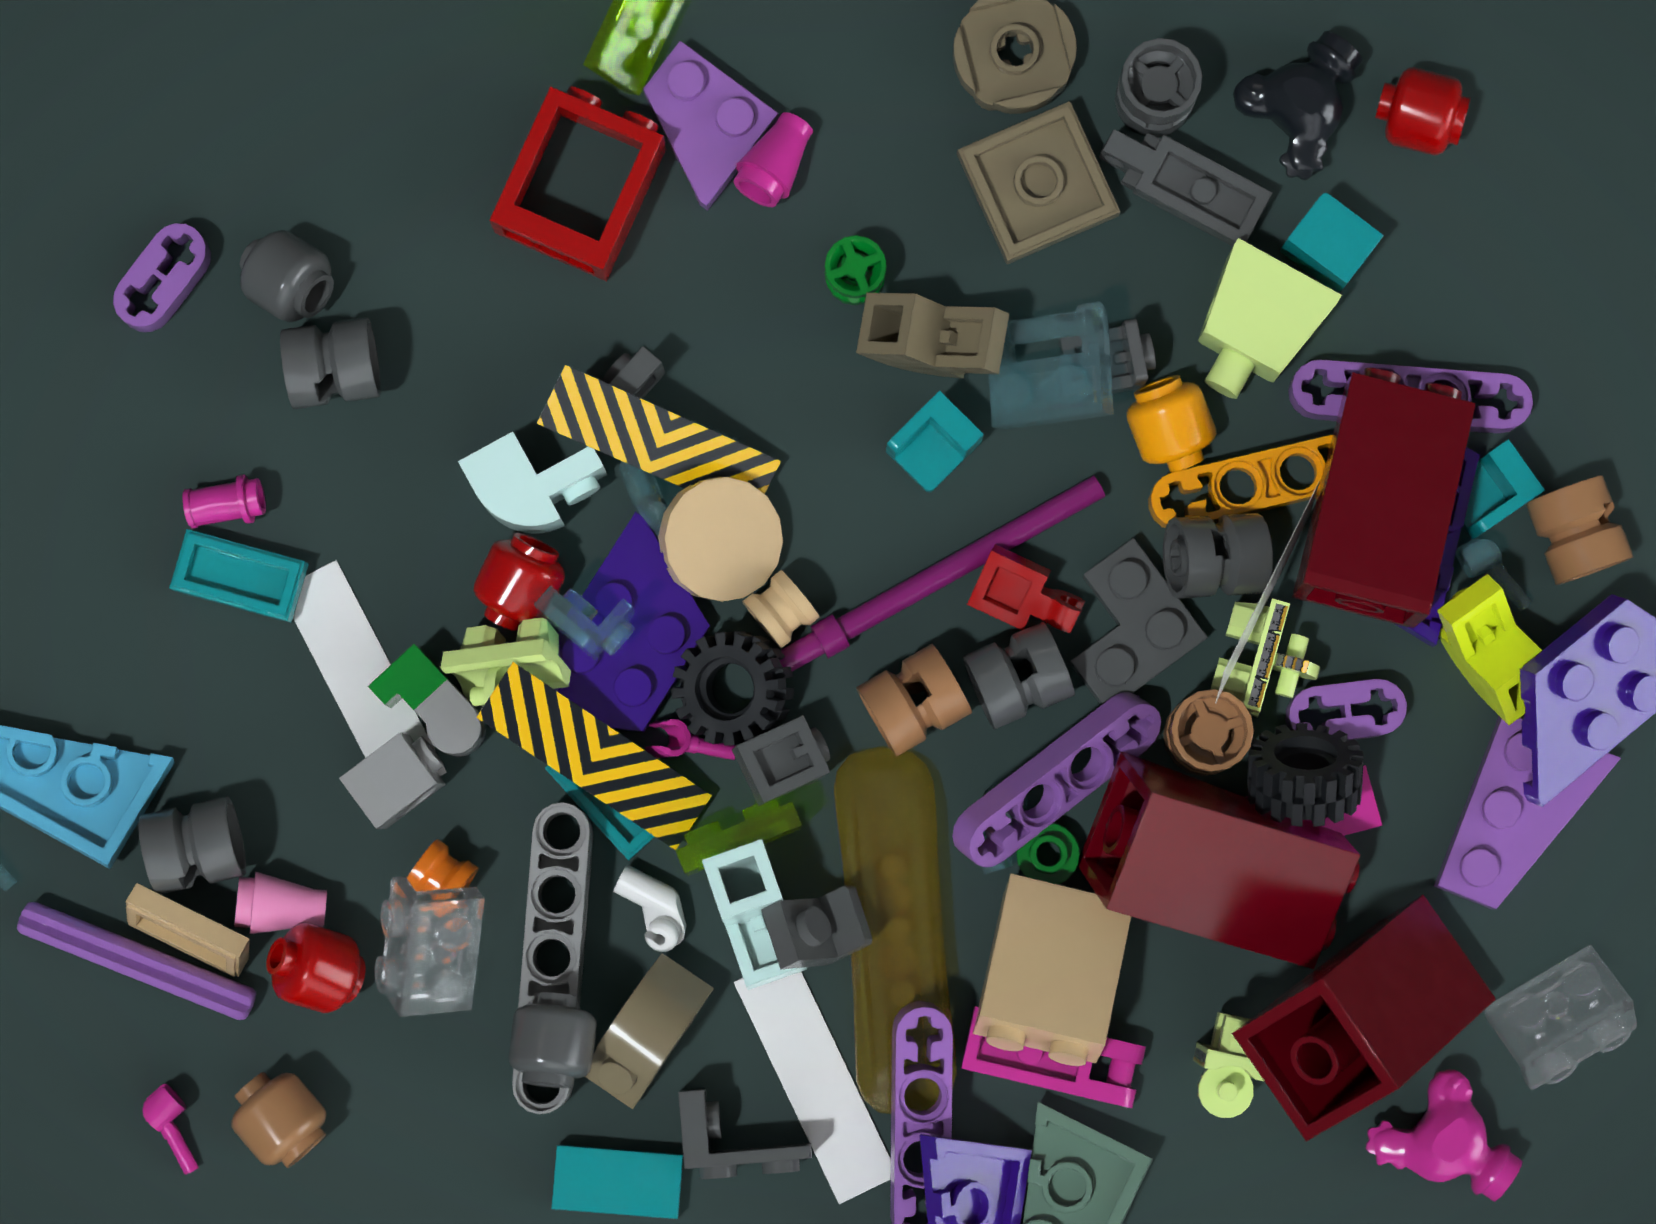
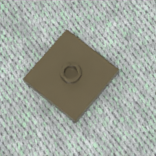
M1070 101L957 150L959 161L1006 265L1114 219L1120 214L1118 205Z

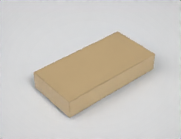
M136 883L126 900V914L129 926L233 977H239L249 960V938Z

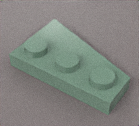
M1038 1102L1023 1224H1122L1153 1159Z

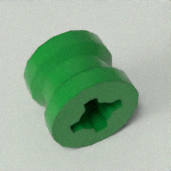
M858 235L844 237L833 244L826 256L824 272L826 286L833 297L845 304L860 305L865 304L867 293H880L884 286L887 266L885 255L879 245L867 237ZM847 276V277H849L850 279L856 280V282H855V281H850L848 278H845V279H841V278Z

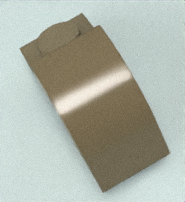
M867 293L856 353L892 367L934 376L964 378L965 373L999 374L1009 313L995 307L944 306L918 294Z
M661 953L597 1045V1049L593 1054L592 1068L584 1077L631 1109H634L714 988Z

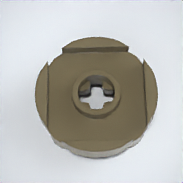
M978 0L962 19L954 38V68L964 89L973 96L975 102L981 108L988 111L997 110L1008 114L1031 112L1050 103L1066 88L1076 59V37L1069 18L1055 3L1052 6L1047 0ZM1016 36L1019 45H1030L1032 53L1024 56L1022 65L1012 66L1009 60L1000 59L997 52L1005 49V38Z

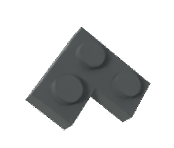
M1134 538L1082 576L1118 627L1071 660L1069 664L1098 703L1102 705L1119 693H1134L1208 638L1182 602L1171 594L1167 582Z

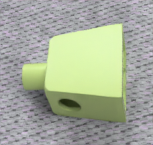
M1238 238L1226 258L1198 339L1202 345L1219 354L1204 382L1215 391L1233 399L1238 398L1251 372L1267 381L1274 382L1329 315L1342 295Z

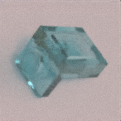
M549 586L534 604L536 610L549 623L594 661L603 650L610 656L614 655L636 628L629 622L635 614L634 608L624 598L599 626L592 621L599 612L571 588L562 596Z

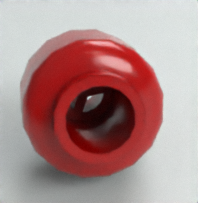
M1409 67L1403 71L1397 85L1385 82L1375 118L1387 121L1385 136L1390 144L1429 155H1439L1446 150L1448 144L1458 146L1471 97L1462 95V84L1455 77Z
M514 533L512 540L503 539L494 542L475 580L473 589L476 597L487 606L484 616L493 623L510 630H518L522 620L541 617L546 619L565 579L564 568L557 562L559 552L550 545L521 533Z
M311 923L296 925L283 938L275 940L269 950L266 961L267 971L271 974L272 987L278 998L321 1013L336 1011L344 1003L351 1002L358 995L365 979V961L360 956V950L355 940L343 933Z

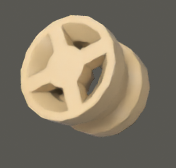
M782 570L771 578L770 587L762 594L752 593L742 601L754 619L780 649L791 641L792 632L800 625H811L820 617L799 588Z

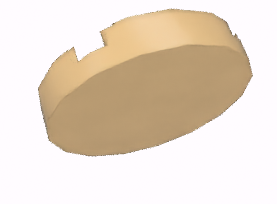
M714 477L700 480L694 485H689L678 492L663 513L658 535L660 552L664 554V560L668 566L666 569L673 581L693 596L720 602L745 598L762 587L778 565L783 544L780 517L769 498L749 482L729 477Z

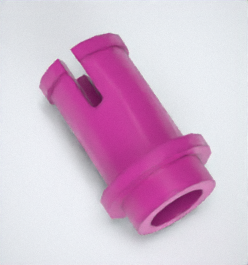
M245 474L238 475L236 482L198 489H184L182 495L185 518L191 529L202 525L243 519L246 524L254 523L255 516L265 515L266 512L265 495L260 480L258 478L248 479Z

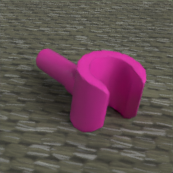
M678 719L654 721L649 724L651 727L664 729L669 736L667 747H645L646 752L655 758L675 757L689 752L735 760L732 749L737 745L724 746V743L711 744L706 742L704 738L690 734L686 724Z
M162 1084L144 1102L143 1116L167 1140L183 1173L187 1175L199 1167L180 1129L173 1122L187 1107L180 1096L168 1084Z

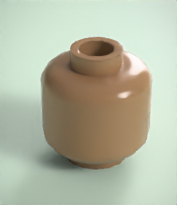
M262 1072L249 1081L234 1096L241 1106L233 1115L231 1127L264 1165L271 1166L282 1162L286 1168H289L309 1153L326 1136L325 1132L321 1129L326 1120L325 1108L298 1076L293 1073H283L271 1080Z

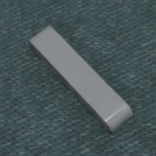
M564 802L551 804L542 809L536 817L533 826L518 1008L527 1004H538L540 992H553L576 996V1008L580 1009L594 835L592 823L588 816L576 806ZM559 815H571L576 818L580 825L579 839L574 846L568 849H555L547 839L548 825ZM555 877L567 878L575 888L574 903L569 909L561 913L551 912L542 901L543 887L549 880ZM553 939L564 943L570 952L569 966L558 976L546 975L537 964L538 949L543 943ZM513 1068V1095L518 1104L528 1112L536 1114L550 1113L563 1106L571 1097L573 1088H560L558 1095L551 1102L537 1101L529 1094L527 1084L522 1082L523 1073Z

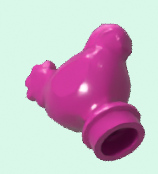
M1453 1069L1436 1072L1428 1085L1427 1111L1412 1129L1396 1128L1392 1126L1390 1121L1382 1120L1377 1127H1370L1367 1130L1368 1142L1365 1149L1368 1153L1376 1156L1377 1165L1381 1166L1390 1163L1397 1169L1407 1167L1422 1178L1437 1183L1452 1180L1460 1175H1470L1473 1193L1476 1195L1482 1193L1493 1202L1497 1201L1510 1187L1523 1163L1520 1158L1510 1152L1511 1148L1507 1144H1499L1491 1148L1488 1146L1485 1123L1470 1101L1473 1093L1470 1082L1461 1072Z

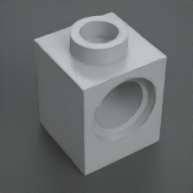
M398 733L339 778L376 829L389 828L446 785L437 773V771L444 767V763L433 747L423 736L414 741L410 735Z

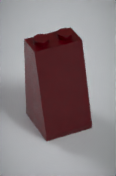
M1365 368L1363 375L1352 372L1345 385L1292 598L1414 629L1430 615L1476 403L1462 400V391L1447 385L1426 383L1424 390L1400 384L1401 376L1396 373L1378 368Z
M1121 752L1077 866L1107 910L1314 969L1321 951L1328 949L1333 941L1336 931L1335 916L1343 896L1350 893L1357 882L1360 854L1342 833L1323 826L1314 827L1313 823L1307 820H1303L1302 827L1292 826L1291 818L1285 817L1281 823L1270 820L1271 811L1261 815L1255 810V804L1250 805L1246 797L1137 756Z
M1423 894L1376 923L1245 1022L1232 1035L1304 1140L1308 1141L1398 1090L1492 1004L1496 998Z

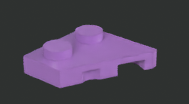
M681 41L643 88L644 95L656 119L660 122L667 136L668 143L678 163L680 162L700 206L708 211L738 172L736 169L738 161L770 130L778 120V113Z

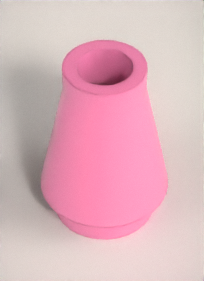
M256 871L255 878L239 877L234 927L250 928V934L288 930L302 923H311L324 927L327 890L309 888Z

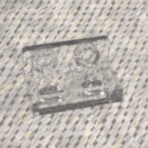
M405 876L392 877L389 900H384L381 906V926L385 935L383 956H378L376 959L375 981L378 991L386 995L400 1017L472 1010L485 901L477 887L415 891Z
M1591 944L1495 1000L1484 1010L1487 1021L1520 1065L1523 1080L1530 1090H1534L1544 1083L1552 1085L1561 1082L1575 1071L1578 1063L1598 1051L1606 1053L1615 1050L1625 1043L1632 1031L1637 1028L1633 1000Z

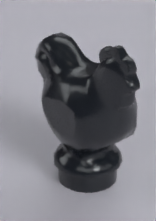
M1324 31L1316 42L1312 41L1309 43L1307 48L1310 59L1309 63L1287 64L1267 76L1258 73L1246 76L1236 85L1233 92L1235 108L1244 116L1270 119L1289 137L1287 152L1281 155L1279 159L1280 164L1285 167L1286 175L1289 178L1299 177L1301 180H1307L1311 178L1313 171L1323 170L1321 158L1328 151L1326 142L1339 125L1343 111L1336 82L1348 83L1356 78L1355 71L1363 62L1360 53L1348 41L1330 31Z

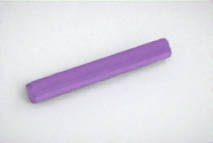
M28 902L19 917L17 930L20 934L236 1020H245L254 1005L256 991L249 986L40 903Z

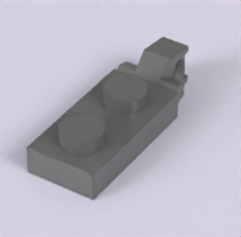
M1114 129L1099 156L1101 160L1125 173L1121 184L1130 190H1134L1133 194L1232 247L1238 238L1247 242L1272 195V192L1165 135L1160 139L1147 133L1143 142L1140 143Z

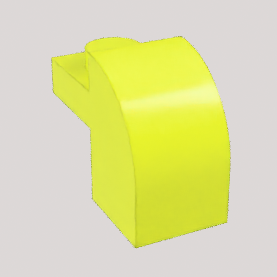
M1486 574L1468 588L1458 591L1449 602L1437 610L1443 628L1440 629L1439 638L1447 653L1472 688L1510 725L1525 714V704L1521 699L1520 669L1543 650L1516 625L1503 588L1491 576Z

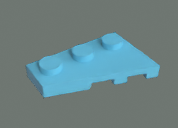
M0 725V809L111 869L139 823V817L147 810L175 761L173 757L152 753L145 755L119 750L115 746L93 743V745L54 738L50 734Z

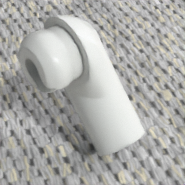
M627 864L613 892L642 906L647 930L644 934L647 944L655 951L668 952L681 943L686 930V921L679 894L673 887Z

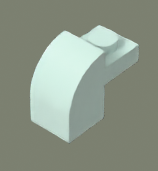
M513 431L458 461L475 494L497 521L513 530L533 534L551 532L564 527L565 524L553 504L565 499L568 506L588 498L601 488L597 480L607 475L595 449L589 446L543 472L536 474Z
M762 839L703 859L702 863L722 921L727 929L746 988L750 990L807 970V967L780 970L761 909L779 900H783Z

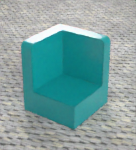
M1323 193L1288 237L1280 252L1323 285L1340 294L1384 235L1330 194Z
M939 390L887 442L886 453L926 492H933L981 444L984 434Z
M1509 439L1478 461L1463 526L1472 540L1545 491Z

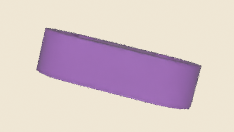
M178 223L162 228L118 283L114 292L113 305L117 315L130 328L139 332H152L162 328L206 273L210 264L211 251L207 241L195 228L187 224ZM188 240H192L193 242L190 244L189 250L195 256L193 262L187 265L179 261L165 276L163 273L173 259L167 251L169 245L175 242L183 246ZM158 280L161 281V284L152 295L153 301L158 305L156 310L152 314L142 310L135 317L132 316L136 307L129 300L131 295L136 290L145 295Z
M1382 679L1314 686L1300 691L1290 700L1286 708L1285 721L1290 731L1296 730V724L1301 723L1299 712L1309 707V699L1314 698L1317 699L1319 708L1340 707L1341 718L1330 719L1321 724L1329 727L1330 735L1340 730L1348 734L1347 740L1379 737L1393 732L1402 724L1406 716L1407 702L1403 692L1397 685ZM1371 691H1378L1380 700L1391 701L1393 710L1383 716V725H1375L1372 715L1352 716L1351 706L1361 705L1371 699ZM1308 723L1307 730H1313L1311 723Z

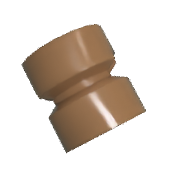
M1603 476L1593 477L1566 486L1526 503L1537 536L1549 538L1551 542L1544 555L1556 585L1593 574L1634 557L1622 525L1610 523L1608 519L1615 506Z
M933 644L902 660V668L899 674L895 675L885 670L856 687L869 715L895 757L924 742L927 737V728L933 726L943 731L972 714L971 707L957 680ZM924 691L927 698L916 707L910 695Z
M1219 690L1198 691L1178 704L1166 719L1163 732L1165 749L1173 763L1185 772L1199 776L1218 774L1241 761L1250 749L1254 734L1252 717L1244 703L1231 693L1222 691L1216 702Z

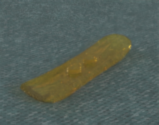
M876 747L848 756L837 770L834 796L845 886L852 885L856 888L872 936V943L869 946L851 954L856 1082L862 1098L875 1111L891 1114L892 1027L894 1018L901 1008L912 1002L925 1001L933 1003L942 1010L951 1024L953 1033L952 1090L957 1075L942 927L934 781L927 765L910 750L895 757L890 748ZM926 1016L918 1017L916 1028L906 1030V1035L912 1036L917 1043L918 1062L905 1059L904 1067L918 1063L934 1067L940 1066V1059L930 1062L926 1056L928 1036L938 1035L939 1029L931 1026ZM915 1079L905 1089V1104L917 1111L929 1109L938 1100V1085L931 1079Z

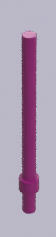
M1093 475L839 618L835 619L831 614L811 625L812 633L781 649V652L785 655L780 660L782 667H791L793 672L823 654L829 659L849 648L848 640L983 566L995 544L1004 549L1011 550L1103 499L1105 493L1102 486Z

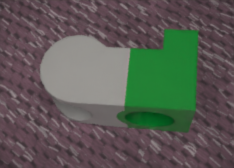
M415 644L408 648L368 685L370 690L389 708L395 706L403 698L426 723L427 735L433 746L447 755L455 757L467 756L476 751L484 740L486 732L485 723L476 718L479 711Z

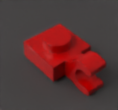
M995 544L967 605L1020 630L1025 629L1032 615L1061 631L1071 633L1085 604V600L1063 590L1044 587L1051 573L1050 569Z

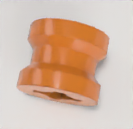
M436 839L415 864L406 878L401 891L411 898L421 896L431 903L432 912L443 919L463 896L476 876L479 867L469 860L459 862L449 854L448 845Z

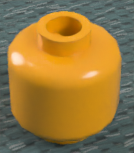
M1174 375L1149 383L1134 392L1136 401L1127 410V421L1140 455L1145 462L1149 464L1167 463L1170 472H1176L1194 466L1205 459L1202 449L1215 439L1216 426L1199 385L1190 382L1182 383L1180 375Z

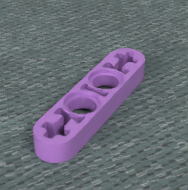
M1314 360L1304 364L1293 376L1288 388L1289 401L1298 413L1307 418L1337 421L1343 395L1330 394L1323 399L1321 405L1313 404L1312 394L1302 392L1301 385L1309 384L1314 374L1322 375L1323 384L1327 387L1343 388L1347 382L1345 375H1351L1352 372L1363 375L1365 368H1378L1401 376L1400 384L1424 390L1426 383L1441 382L1448 384L1450 387L1462 391V400L1470 402L1471 393L1469 385L1477 386L1474 398L1479 399L1493 398L1498 394L1500 388L1506 389L1507 399L1517 401L1518 408L1511 410L1506 415L1505 420L1498 418V410L1493 406L1478 405L1474 409V418H1472L1470 431L1485 433H1506L1512 431L1524 423L1531 414L1533 406L1532 392L1527 384L1517 376L1509 374L1333 360Z
M1130 692L1119 693L1111 697L969 806L959 816L954 825L952 836L954 846L963 855L982 867H993L1003 862L1109 780L1121 752L1137 757L1144 753L1155 742L1160 732V713L1153 705ZM1091 747V759L1082 771L1072 774L1071 767L1075 756L1081 750ZM1043 784L1044 791L1040 802L1034 808L1024 811L1023 802L1027 793L1033 787ZM1006 812L1013 818L1012 820L1006 816ZM984 831H985L986 836H987L986 839L984 838V835H983V832H984Z
M925 1001L912 1002L901 1008L894 1018L892 1027L890 1217L892 1224H911L904 1221V1218L914 1216L916 1212V1195L913 1189L903 1191V1185L906 1184L911 1187L924 1189L923 1173L912 1172L904 1165L903 1158L907 1148L914 1142L920 1141V1134L952 1138L953 1033L951 1024L942 1010L933 1003ZM926 1016L931 1026L939 1029L938 1035H931L927 1038L926 1056L930 1062L940 1059V1066L934 1067L918 1063L904 1067L905 1059L918 1062L917 1043L912 1036L906 1035V1030L916 1028L918 1017ZM919 1078L931 1079L937 1083L939 1088V1096L936 1103L923 1111L911 1109L905 1104L904 1100L905 1089L912 1081Z

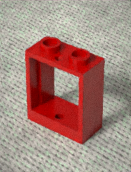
M550 86L489 221L496 234L607 282L665 154L664 135L657 133L659 126L655 122L638 113L625 111L623 117H620L600 108L603 102L585 90L570 86L567 93ZM561 116L640 150L599 241L520 207Z

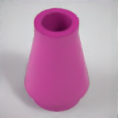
M783 112L770 130L736 164L738 171L734 179L736 188L750 200L765 207H775L780 199L788 198L806 144L813 133L811 126L797 115Z

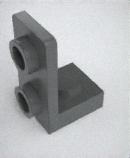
M706 1088L686 1089L678 1092L684 1169L699 1168V1179L737 1176L736 1165L762 1163V1174L800 1171L799 1159L812 1158L811 1143L711 1151L710 1140L722 1139L719 1101H707Z

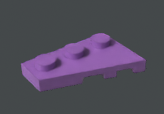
M1499 716L1434 887L1489 909H1497L1621 759L1620 757L1607 753L1546 805L1541 807L1527 801L1524 795L1523 782L1533 779L1532 749L1522 746L1523 719L1519 718L1508 725Z

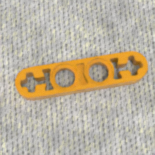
M1333 434L1167 474L1151 490L1148 498L1151 516L1161 527L1166 528L1169 520L1177 517L1174 509H1163L1161 505V500L1169 495V486L1178 485L1180 493L1185 495L1199 492L1203 486L1198 478L1205 476L1209 477L1208 495L1217 511L1206 512L1205 499L1189 504L1185 508V517L1208 516L1215 523L1219 517L1226 514L1257 513L1310 500L1320 481L1315 496L1316 499L1326 464L1319 449L1327 448L1329 452ZM1291 456H1300L1311 463L1314 469V479L1308 488L1295 490L1289 488L1283 482L1280 476V467L1285 459ZM1239 470L1251 477L1254 483V494L1250 501L1244 504H1234L1223 497L1220 491V481L1225 473Z

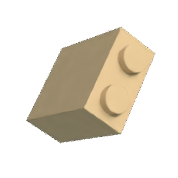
M1010 874L1003 893L973 1034L986 1037V1042L989 1045L1002 1050L1020 1051L1025 1046L1049 1052L1048 1056L1050 1059L1065 1065L1082 1066L1086 1064V1061L1097 1063L1106 1044L1131 916L1107 910L1095 893Z

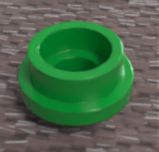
M1052 823L1017 850V863L1025 877L1060 884L1075 872L1079 862V847L1074 836L1066 828ZM1050 842L1058 847L1060 858L1054 866H1044L1038 861L1036 852L1042 843Z

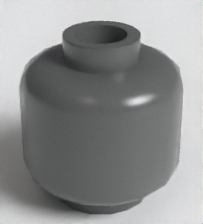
M280 230L269 233L262 239H255L246 247L240 259V268L242 269L240 285L245 297L277 319L290 323L301 320L304 317H313L324 308L331 297L334 280L331 276V264L327 256L293 233Z
M540 992L538 1004H527L515 1011L508 1059L512 1068L523 1073V1083L553 1088H573L574 1079L584 1077L590 1072L597 1024L593 1015L576 1008V996Z

